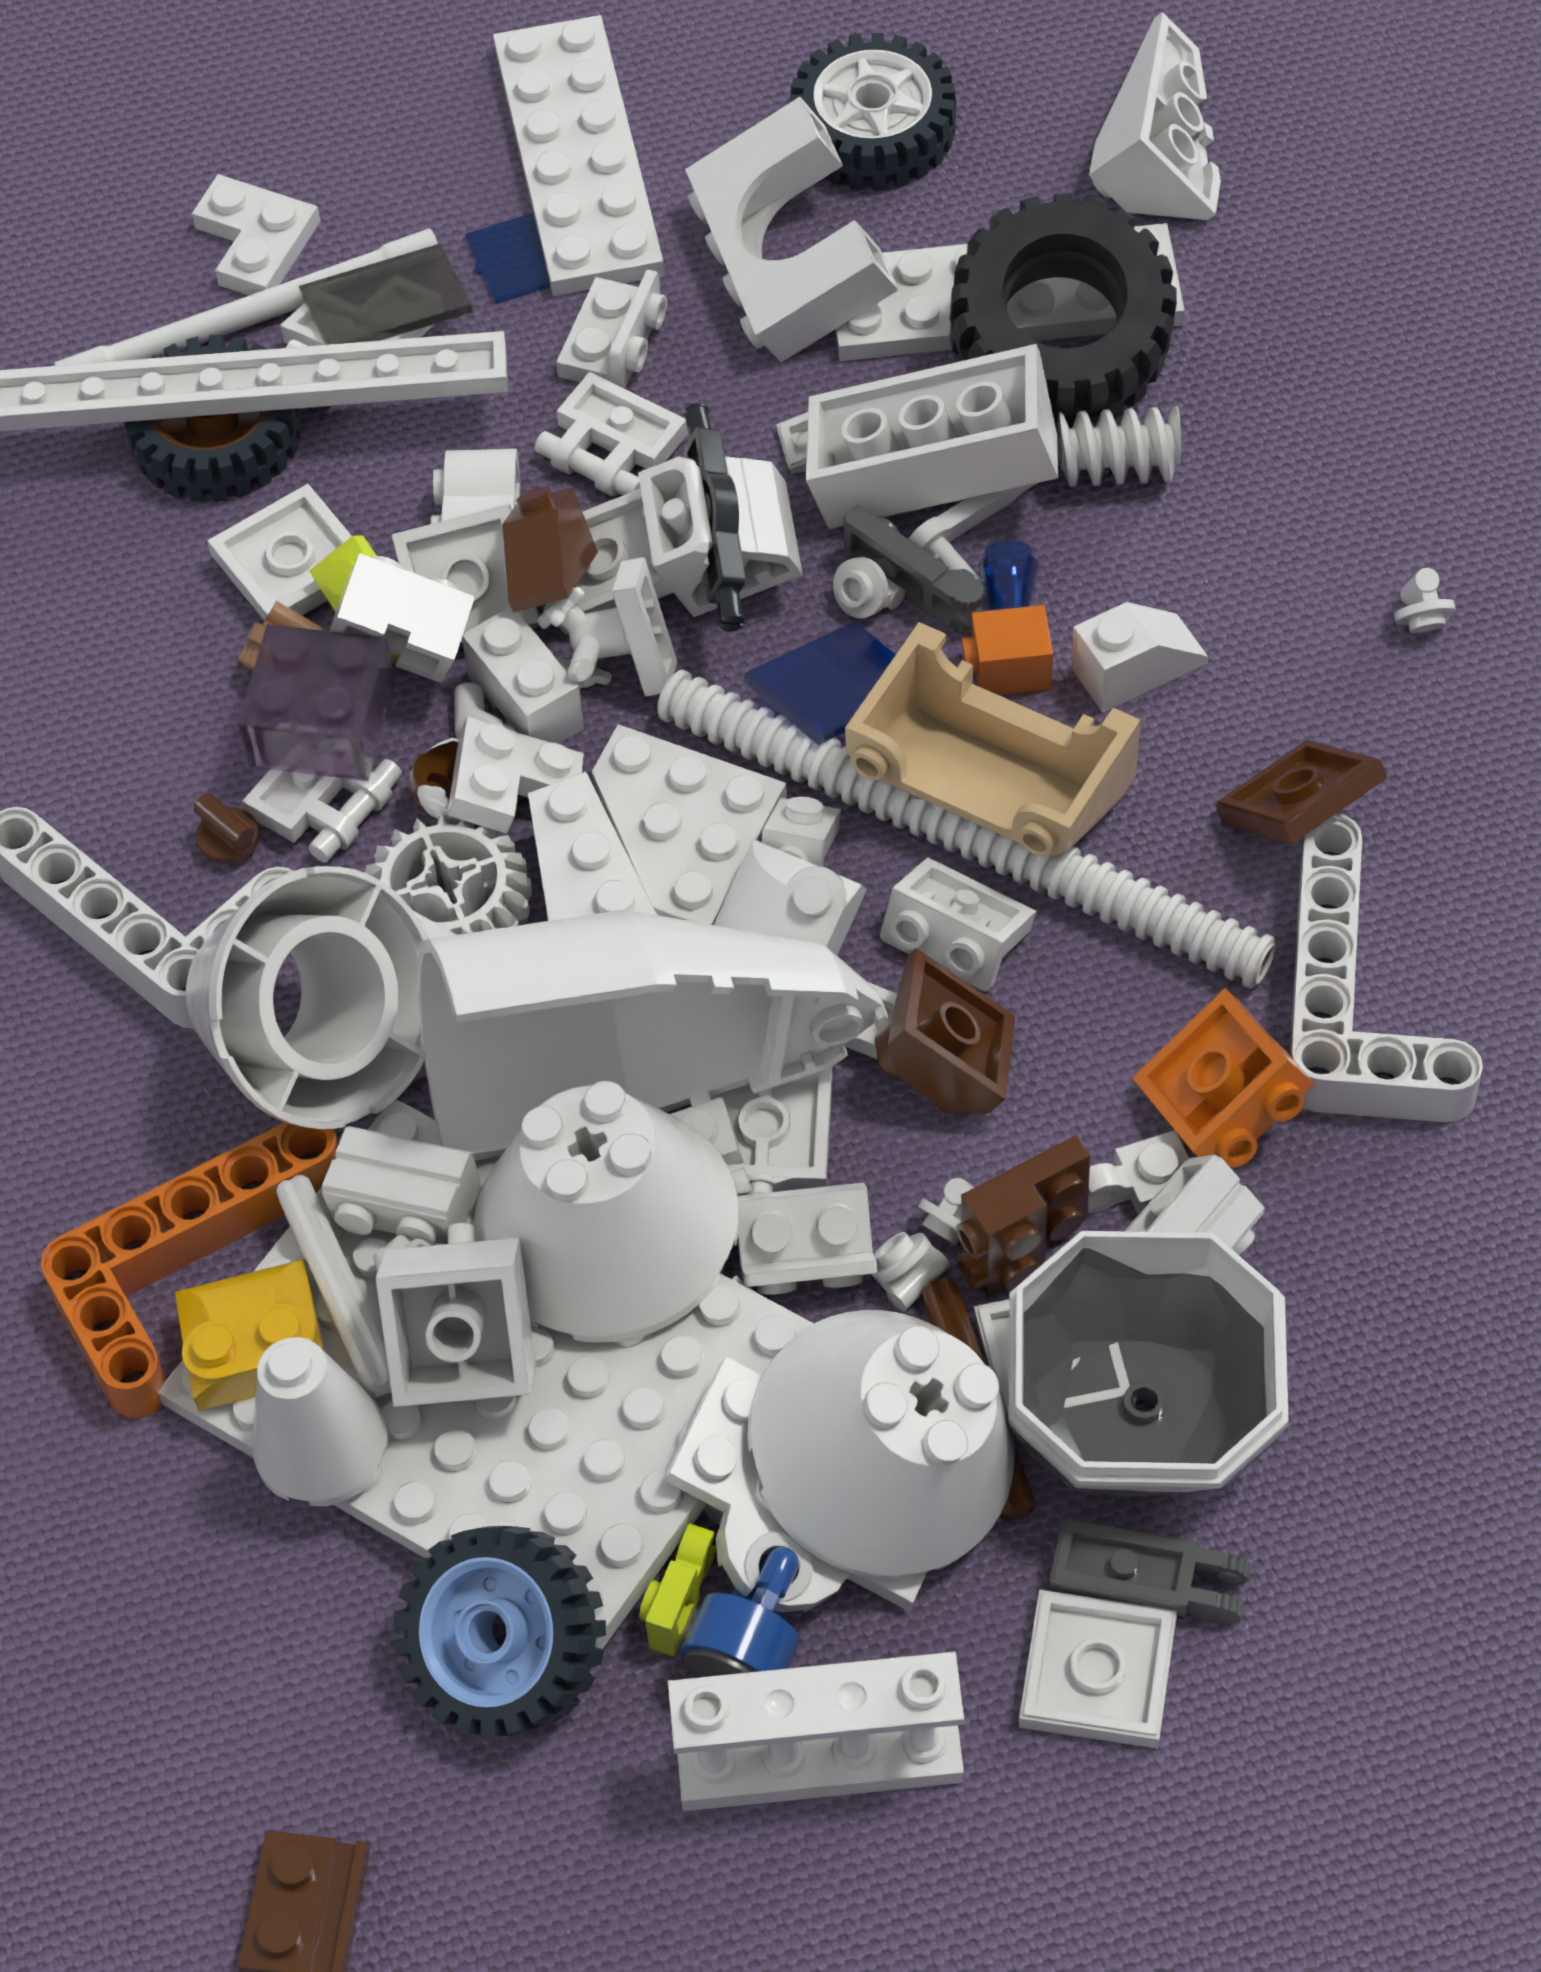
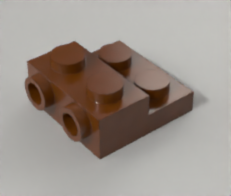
M1077 1135L961 1194V1223L956 1225L961 1241V1254L956 1257V1261L964 1280L973 1291L982 1289L987 1298L1006 1288L1009 1291L1014 1290L1045 1263L1047 1239L1050 1238L1052 1241L1064 1239L1074 1233L1083 1221L1087 1219L1091 1155Z

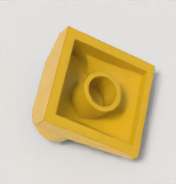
M305 1259L175 1291L183 1341L182 1358L189 1374L193 1400L198 1411L255 1397L259 1360L263 1353L277 1341L290 1337H301L313 1341L324 1351Z

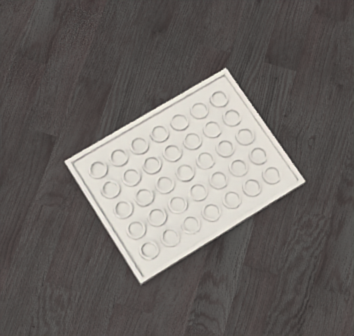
M397 1099L385 1108L367 1129L369 1131L441 1146L436 1121ZM501 1156L475 1160L480 1177V1188L471 1212L467 1213L466 1223L474 1226L475 1211L480 1192L490 1171ZM321 1187L316 1195L384 1341L376 1285L378 1271L373 1255L377 1250L387 1247L388 1243L397 1237V1234L372 1228L371 1233L360 1235L341 1228L330 1217ZM291 1227L285 1231L254 1271L305 1259ZM434 1242V1245H444L441 1243ZM306 1262L324 1351L363 1388ZM719 1273L721 1279L718 1284L692 1311L676 1322L641 1337L615 1342L574 1341L572 1334L553 1330L540 1324L538 1328L531 1325L536 1366L530 1395L393 1407L392 1393H386L382 1397L374 1399L382 1410L389 1432L388 1448L386 1449L385 1447L383 1456L378 1464L380 1470L372 1483L363 1491L334 1506L423 1558L431 1557L428 1550L439 1541L452 1539L451 1535L464 1530L486 1526L531 1528L530 1531L544 1532L555 1537L554 1544L567 1545L577 1555L573 1563L586 1566L594 1578L586 1585L589 1591H599L603 1602V1607L594 1609L596 1620H606V1636L596 1638L595 1647L603 1649L680 1543L688 1524H693L707 1505V1503L667 1483L663 1479L718 1365L727 1356L763 1375L779 1351L792 1338L814 1323ZM182 1360L163 1383L158 1393L162 1405L253 1458L252 1439L255 1397L198 1411L193 1400L189 1374Z

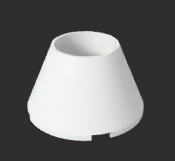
M333 866L307 867L288 872L275 878L254 893L198 950L189 969L186 983V1005L191 1024L201 1041L244 1096L268 1115L299 1127L313 1129L346 1127L345 1124L354 1122L370 1113L378 1114L387 1108L410 1085L424 1062L418 1005V958L421 942L427 940L428 937L416 914L405 900L388 885L369 874L355 869ZM290 952L300 974L301 1002L292 1028L283 1037L274 1014L273 992L278 971Z

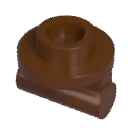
M206 793L197 800L194 805V812L201 817V822L197 827L196 839L200 851L206 858L217 863L229 864L245 859L255 850L259 841V830L254 817L250 813L237 807H226L211 793Z

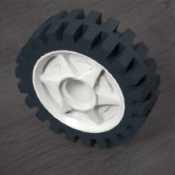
M861 33L849 35V45L846 47L837 39L828 43L827 54L820 49L810 55V64L803 62L798 69L797 78H793L790 102L801 97L821 120L843 165L828 175L829 182L841 185L844 179L848 177L850 178L851 189L863 190L865 180L873 181L875 191L886 190V180L893 179L896 187H901L909 184L910 172L919 180L928 174L929 165L936 168L943 161L944 152L948 153L952 146L956 123L955 85L952 83V75L948 67L942 68V59L935 52L927 56L926 46L917 41L907 49V38L899 35H894L891 44L885 43L884 33H872L871 42L867 43L863 42Z

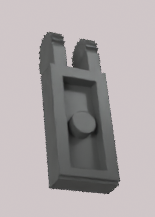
M858 504L844 516V553L847 559L865 557L873 560L881 567L889 580L905 590L904 599L931 618H937L949 628L954 627L955 632L959 631L961 634L967 633L968 635L972 633V612L983 611L982 603H985L986 588H984V583H981L980 579H975L974 574L967 569L949 570V567L945 565L943 560L934 551L928 548H920L900 534L895 525L888 519L880 516L876 517Z
M1066 1518L1062 1519L1050 1577L1049 1591L1175 1610L1179 1616L1186 1617V1614L1189 1613L1201 1621L1236 1625L1243 1618L1244 1602H1241L1239 1598H1235L1233 1595L1229 1596L1226 1593L1219 1594L1215 1591L1192 1587L1193 1576L1195 1573L1209 1582L1226 1583L1227 1585L1232 1584L1234 1586L1243 1585V1583H1247L1250 1579L1252 1566H1250V1562H1247V1559H1243L1241 1556L1227 1555L1224 1552L1198 1548L1199 1543Z

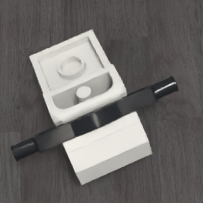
M693 403L688 405L683 412L689 438L683 451L684 457L678 456L638 472L640 489L583 511L598 550L597 555L576 585L585 594L575 605L585 614L616 607L612 588L621 561L645 557L657 598L674 592L693 617L717 608L720 629L727 632L738 631L744 627L745 618L741 605L742 598L803 575L786 481L772 462L724 457L721 434L719 430L711 429L708 406L703 403ZM561 624L558 626L565 635L569 633Z

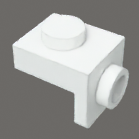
M810 797L780 798L763 828L762 843L823 867L824 857L839 830L841 809L823 806L820 801Z

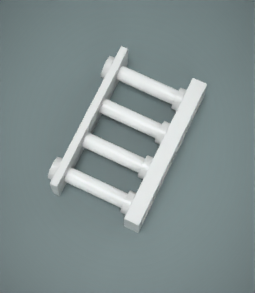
M956 1652L668 1681L674 1754L678 1755L683 1811L964 1783L958 1725H964V1714Z

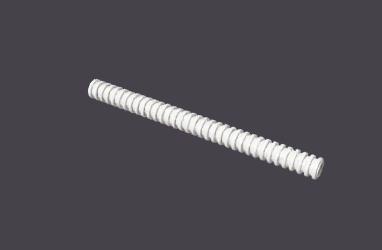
M683 669L673 674L661 691L658 700V716L661 720L665 722L675 720V725L683 730L691 727L692 733L700 738L708 734V740L711 743L719 745L724 742L725 748L733 753L741 749V755L744 758L752 760L757 757L758 763L763 767L768 768L774 764L777 773L786 775L791 772V778L794 781L802 783L808 780V786L816 791L824 787L825 794L831 798L842 795L843 803L849 806L858 803L859 809L866 814L875 810L876 817L879 820L885 822L892 818L893 825L899 829L910 826V833L912 835L920 837L927 834V840L930 843L937 845L942 841L944 842V848L951 853L960 849L963 858L970 861L977 857L978 863L986 869L995 865L998 874L1006 876L1012 873L1013 880L1019 884H1023L1028 880L1033 890L1041 892L1047 889L1048 896L1054 900H1058L1063 896L1067 906L1075 908L1080 904L1083 906V912L1089 916H1093L1098 912L1102 922L1110 924L1115 920L1118 922V928L1124 932H1128L1133 928L1136 930L1135 935L1138 938L1145 940L1150 936L1153 938V944L1159 948H1163L1168 944L1171 946V952L1174 955L1181 956L1184 953H1188L1190 962L1197 965L1203 960L1207 962L1206 968L1214 973L1219 969L1225 970L1224 976L1227 979L1233 981L1240 977L1242 978L1243 986L1249 989L1258 985L1269 969L1276 949L1275 938L1269 934H1265L1262 938L1257 937V930L1251 926H1247L1242 930L1239 928V922L1233 918H1229L1224 922L1221 920L1220 912L1211 910L1207 914L1203 912V905L1198 902H1193L1189 906L1186 904V898L1180 894H1176L1171 898L1168 896V890L1165 887L1158 886L1152 889L1150 888V881L1145 878L1134 881L1133 874L1127 870L1116 873V867L1112 863L1105 862L1099 865L1098 858L1092 854H1088L1083 858L1081 857V851L1074 846L1060 856L1035 855L1014 840L884 781L865 778L853 768L846 746L841 748V742L838 739L831 737L825 741L822 732L813 730L808 733V728L805 724L797 722L791 725V719L783 714L775 718L774 712L771 709L763 707L758 710V705L750 699L741 703V697L738 694L730 692L725 695L724 689L716 684L708 688V682L705 679L697 677L692 680L691 674Z

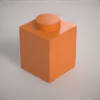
M1045 605L972 612V637L961 638L962 660L973 665V674H976L977 686L997 695L1052 690L1053 651Z

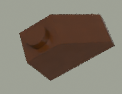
M544 486L522 494L516 499V506L502 524L508 602L513 613L568 598L598 553L573 487L552 492L550 487Z

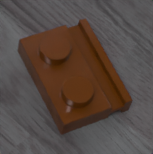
M266 1830L238 1963L240 1972H347L370 1856L367 1842L356 1841V1844L340 1843L336 1841V1838Z

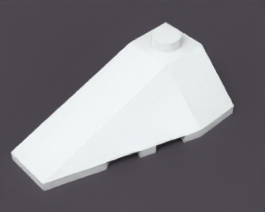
M1163 12L1153 19L1095 141L1089 176L1103 196L1113 198L1128 213L1208 220L1216 214L1221 180L1218 166L1212 162L1208 163L1206 146L1214 141L1212 127L1203 122L1199 109V104L1207 99L1200 51Z

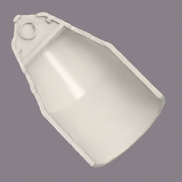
M626 909L428 939L421 942L418 958V1005L422 1047L440 1144L444 1147L472 1152L474 1160L502 1156L522 1129L523 1118L528 1111L539 1107L554 1095L571 1088L592 1086L600 1081H611L620 1085L626 1094L664 1112H669L689 1104L695 1106L710 1101L712 1096L750 1084L751 1090L755 1094L831 1068L848 1056L845 1044L873 1024H875L876 1029L883 1031L889 1023L882 997L877 990L825 945Z

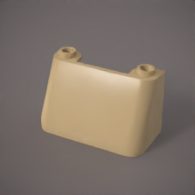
M918 622L845 727L846 749L853 768L867 779L884 781L1014 840L1035 855L1060 856L1066 853L1123 798L1134 781L1137 769L1141 719L1112 708L1102 724L1094 726V718L1083 714L1073 729L972 684L973 665L962 660L958 667L954 666L942 651V647L946 642V634Z

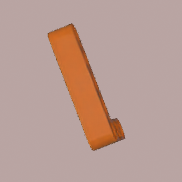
M284 1122L57 1237L47 1245L42 1253L40 1264L54 1303L111 1406L118 1414L127 1418L141 1419L155 1413L162 1407L158 1393L166 1381L155 1347L126 1296L285 1216L276 1193L277 1186L282 1181L291 1180L296 1175L306 1176L309 1178L315 1193H317L322 1187L332 1160L336 1159L338 1141L334 1129H313ZM312 1151L322 1152L318 1157L310 1160L299 1159L304 1154ZM264 1181L257 1188L251 1190L241 1189L249 1182ZM196 1210L206 1211L199 1218L192 1220L183 1219L190 1212ZM137 1240L147 1241L140 1248L124 1250L131 1242ZM87 1270V1273L81 1278L64 1280L72 1272ZM107 1320L116 1321L107 1330L92 1331L100 1322ZM135 1371L146 1372L138 1381L132 1383L120 1382L129 1373Z

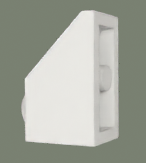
M1125 602L1073 626L1072 671L1102 713L1208 664L1207 654L1176 613Z

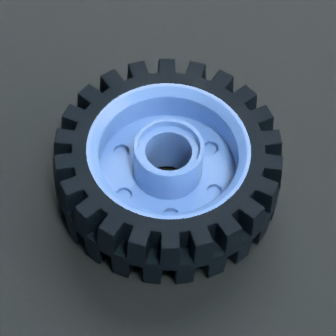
M486 1526L464 1530L451 1535L452 1539L439 1541L428 1550L431 1557L419 1559L410 1570L416 1579L412 1582L403 1583L398 1598L407 1602L406 1609L394 1612L393 1626L404 1628V1638L393 1640L395 1656L407 1655L409 1664L399 1669L404 1682L418 1684L419 1689L412 1696L421 1707H434L435 1710L432 1717L443 1725L456 1724L455 1731L467 1735L481 1734V1737L523 1734L546 1727L560 1720L559 1715L571 1712L581 1702L577 1695L589 1691L596 1677L589 1673L590 1668L601 1665L604 1655V1649L595 1647L596 1638L606 1636V1620H596L594 1609L603 1607V1602L599 1591H589L586 1584L594 1579L588 1568L583 1565H575L573 1560L577 1555L567 1545H555V1537L544 1532L530 1531L531 1528L518 1526ZM497 1615L503 1619L506 1626V1639L502 1646L497 1644L492 1631L493 1622Z

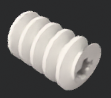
M1174 406L1171 409L1167 424L1164 423L1157 407L1148 409L1143 425L1140 424L1133 408L1124 411L1120 426L1116 425L1110 410H1102L1100 412L1096 427L1092 426L1086 411H1079L1072 428L1068 427L1063 413L1058 412L1060 470L1064 472L1070 487L1077 486L1081 470L1086 469L1094 486H1100L1106 468H1111L1117 485H1124L1129 467L1135 468L1141 484L1148 483L1153 466L1159 467L1165 483L1172 481L1176 465H1180L1181 424L1178 406Z

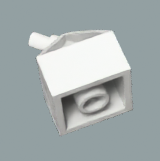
M455 1223L447 1229L448 1244L384 1250L376 1275V1285L393 1407L530 1395L536 1362L520 1238L475 1242L473 1225Z

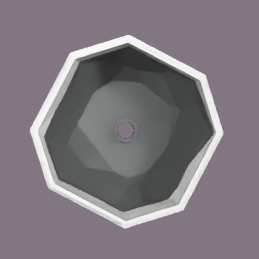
M1081 1231L1010 1292L1008 1416L1010 1428L1029 1455L1040 1466L1075 1492L1143 1497L1227 1487L1268 1450L1288 1426L1285 1297L1214 1233ZM1118 1342L1130 1385L1124 1396L1064 1408L1066 1398L1119 1388L1109 1350V1345ZM1080 1357L1078 1364L1071 1370L1073 1360ZM1136 1397V1401L1148 1400L1154 1404L1155 1408L1148 1412L1138 1411L1132 1406L1133 1399Z

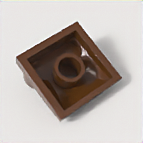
M915 948L907 957L895 1000L892 1020L889 1021L883 1031L879 1030L875 1035L874 1042L877 1060L887 1074L896 1079H901L931 1099L935 1106L944 1112L960 1117H966L972 1113L989 1114L1006 1099L1015 1015L918 948Z

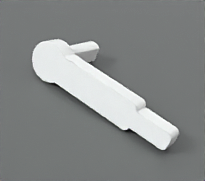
M1037 483L964 499L941 515L924 522L913 532L909 540L920 548H928L934 551L943 560L945 565L949 567V570L967 569L974 574L975 579H980L982 583V579L949 542L1013 502L1018 495Z

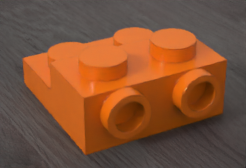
M1226 988L1132 1077L1193 1153L1198 1157L1216 1155L1221 1157L1232 1168L1240 1167L1252 1159L1257 1150L1256 1140L1276 1121H1288L1302 1110L1305 1103L1304 1094L1314 1085V1082L1285 1049L1269 1036L1241 1002Z

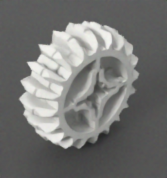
M442 812L437 825L426 827L423 822L416 818L413 826L414 833L410 835L394 829L393 837L391 838L393 847L377 845L374 855L376 863L366 865V874L375 877L392 888L405 900L413 911L457 935L519 926V924L527 922L530 913L528 902L532 896V886L530 878H527V864L522 854L516 853L515 845L510 840L509 835L497 837L496 830L483 826L475 830L474 823L461 820L457 825L449 824V821ZM438 884H441L443 886L445 892H443L442 888ZM448 895H450L451 899L455 902V904L451 902Z

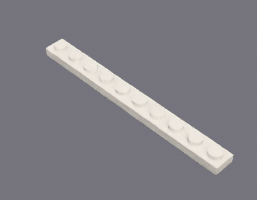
M504 331L0 370V431L508 392Z

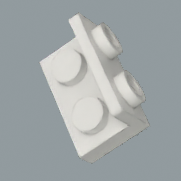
M647 269L639 287L595 277L557 359L558 377L581 382L591 372L624 389L626 388L632 372L639 373L644 366L648 351L647 339L652 328L660 329L665 318L667 297L666 295H661L659 272Z
M927 857L892 888L880 938L908 954L915 948H918L968 984L982 991H988L995 984L1002 958L1031 931L1036 910Z
M864 1182L737 1196L740 1215L737 1238L740 1274L746 1287L757 1286V1292L760 1294H782L796 1290V1282L823 1279V1285L826 1287H848L862 1283V1275L877 1273L876 1257L872 1250L867 1187Z

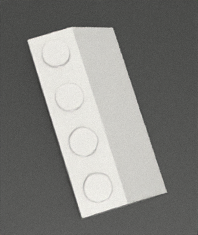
M1037 344L809 396L806 482L829 529L844 526V516L857 504L876 517H886L1058 478L1057 432Z

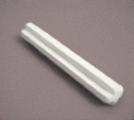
M296 1175L291 1180L282 1181L276 1189L280 1205L364 1390L374 1399L380 1398L386 1393H391L385 1343L309 1178L303 1175Z

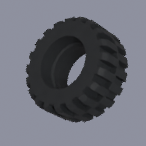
M1054 194L1053 202L1041 204L1038 196L1021 200L1019 212L1012 214L1008 208L1002 209L990 217L989 231L985 228L977 229L967 244V254L959 257L954 272L949 320L951 322L949 337L952 352L959 355L958 362L1037 344L1054 422H1057L1058 412H1062L1066 422H1068V427L1072 428L1079 411H1086L1089 418L1094 416L1099 418L1102 410H1110L1113 418L1118 417L1122 401L1127 406H1134L1146 395L1147 384L1156 382L1163 369L1165 355L1169 351L1177 306V288L1171 284L1173 270L1168 257L1163 254L1157 256L1159 241L1149 229L1144 228L1138 233L1134 229L1136 221L1134 216L1122 208L1118 209L1116 214L1104 210L1106 201L1089 196L1087 204L1071 202L1072 194ZM1053 277L1070 278L1084 282L1098 290L1113 307L1117 315V323L1108 334L1091 344L1076 348H1056L1038 343L1019 330L1009 317L1007 303L1019 290L1035 281Z

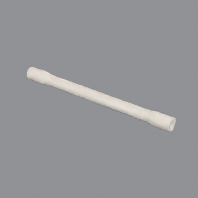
M428 228L386 243L373 252L110 346H98L54 362V366L149 359L153 355L163 358L165 357L163 348L174 343L182 351L187 349L186 339L198 336L199 342L202 344L209 341V335L224 336L297 310L316 292L330 298L386 277H397L442 260L440 248L433 231Z

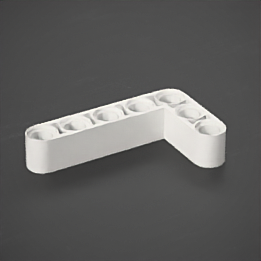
M12 807L0 811V877L3 881L168 1019L183 1028L194 1029L188 1015L186 991L180 990L186 987L189 969L198 950L261 887L275 878L293 871L289 868L274 867L257 874L185 937L36 813L21 807ZM67 880L63 883L55 884L59 881ZM108 914L110 915V916H108V917H106V918H103V919H97V918H99L100 916H103V915H108ZM146 950H154L148 954L138 955Z
M1336 813L1305 835L1300 868L1289 1055L1314 1082V1085L1304 1094L1305 1103L1303 1109L1321 1113L1421 1121H1459L1467 1117L1474 1109L1482 1074L1481 1056L1474 1047L1466 1042L1455 1039L1352 1031L1362 835L1360 828L1354 820L1346 815ZM1323 852H1333L1339 855L1331 856ZM1328 904L1337 907V909H1326L1319 905ZM1327 958L1333 960L1334 963H1322L1316 959ZM1323 1012L1330 1014L1333 1017L1319 1018L1314 1016L1312 1013ZM1320 1067L1327 1069L1330 1073L1316 1074L1308 1069ZM1385 1072L1396 1078L1386 1080L1378 1078L1374 1073ZM1439 1078H1453L1461 1082V1084H1447L1439 1080Z

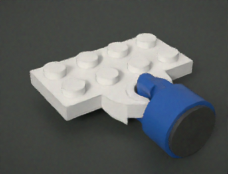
M727 1356L718 1365L663 1479L667 1483L724 1512L716 1537L718 1567H724L734 1584L731 1595L711 1593L704 1598L680 1649V1655L685 1667L696 1678L788 1669L800 1644V1637L797 1631L780 1617L781 1612L801 1610L804 1613L829 1599L838 1591L846 1579L906 1609L914 1602L927 1573L903 1575L899 1579H878L852 1574L833 1567L815 1557L800 1546L783 1529L764 1501L760 1492L763 1486L756 1469L753 1451H748V1418L751 1403L762 1375Z

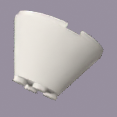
M600 1081L592 1086H581L560 1092L546 1100L539 1107L528 1111L523 1118L522 1129L493 1166L484 1182L475 1211L474 1235L475 1242L520 1238L530 1323L533 1327L538 1328L540 1324L553 1330L572 1334L574 1341L615 1342L641 1337L676 1322L692 1311L711 1293L721 1279L719 1273L730 1254L732 1246H736L740 1215L737 1193L729 1168L721 1154L706 1137L675 1116L626 1094L620 1085L611 1081Z
M883 1310L845 1312L816 1322L801 1331L779 1351L764 1371L757 1385L748 1418V1451H753L756 1469L763 1486L760 1492L777 1522L800 1546L815 1557L838 1569L869 1578L899 1579L903 1575L924 1573L934 1569L939 1570L964 1556L983 1539L1001 1514L1012 1484L1015 1461L1014 1437L1008 1421L1009 1414L999 1392L998 1378L994 1371L985 1365L979 1356L959 1339L928 1322L897 1312Z

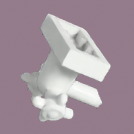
M645 557L621 561L612 588L616 604L615 608L585 614L575 605L585 594L579 587H574L568 598L545 605L544 613L537 620L538 624L543 629L547 628L551 623L555 627L561 624L569 631L570 645L574 650L572 659L555 658L567 671L569 679L576 682L579 690L590 687L595 683L602 685L610 683L611 673L600 670L596 666L599 658L631 654L645 696L661 694L665 683L674 674L677 659Z

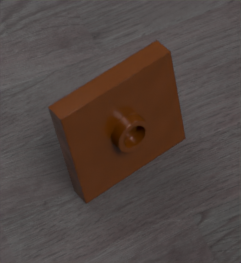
M1306 740L1218 800L1215 807L1224 824L1293 844L1388 777L1380 759Z

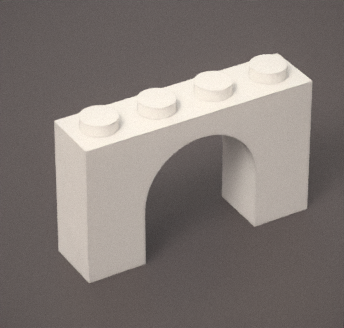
M798 97L685 169L694 189V192L688 195L690 204L704 224L708 223L711 229V233L705 236L706 242L721 265H726L729 274L722 278L724 285L735 303L740 307L743 306L746 316L740 319L742 328L757 349L765 345L780 362L785 361L898 291L880 248L855 220L794 257L783 260L762 259L764 234L777 211L794 196L843 166L825 125L801 97Z

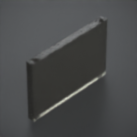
M441 244L299 286L300 295L325 345L381 341L473 313L472 303Z

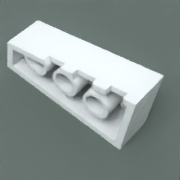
M586 772L528 793L548 921L625 909L657 915Z

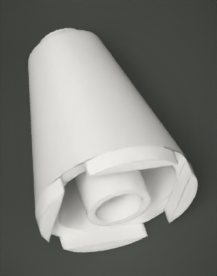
M290 1337L277 1341L263 1353L257 1367L252 1452L261 1479L275 1495L288 1501V1497L308 1501L310 1506L335 1505L359 1494L372 1483L380 1470L378 1464L383 1456L385 1447L386 1449L388 1448L389 1432L381 1408L349 1374L313 1341L301 1337Z

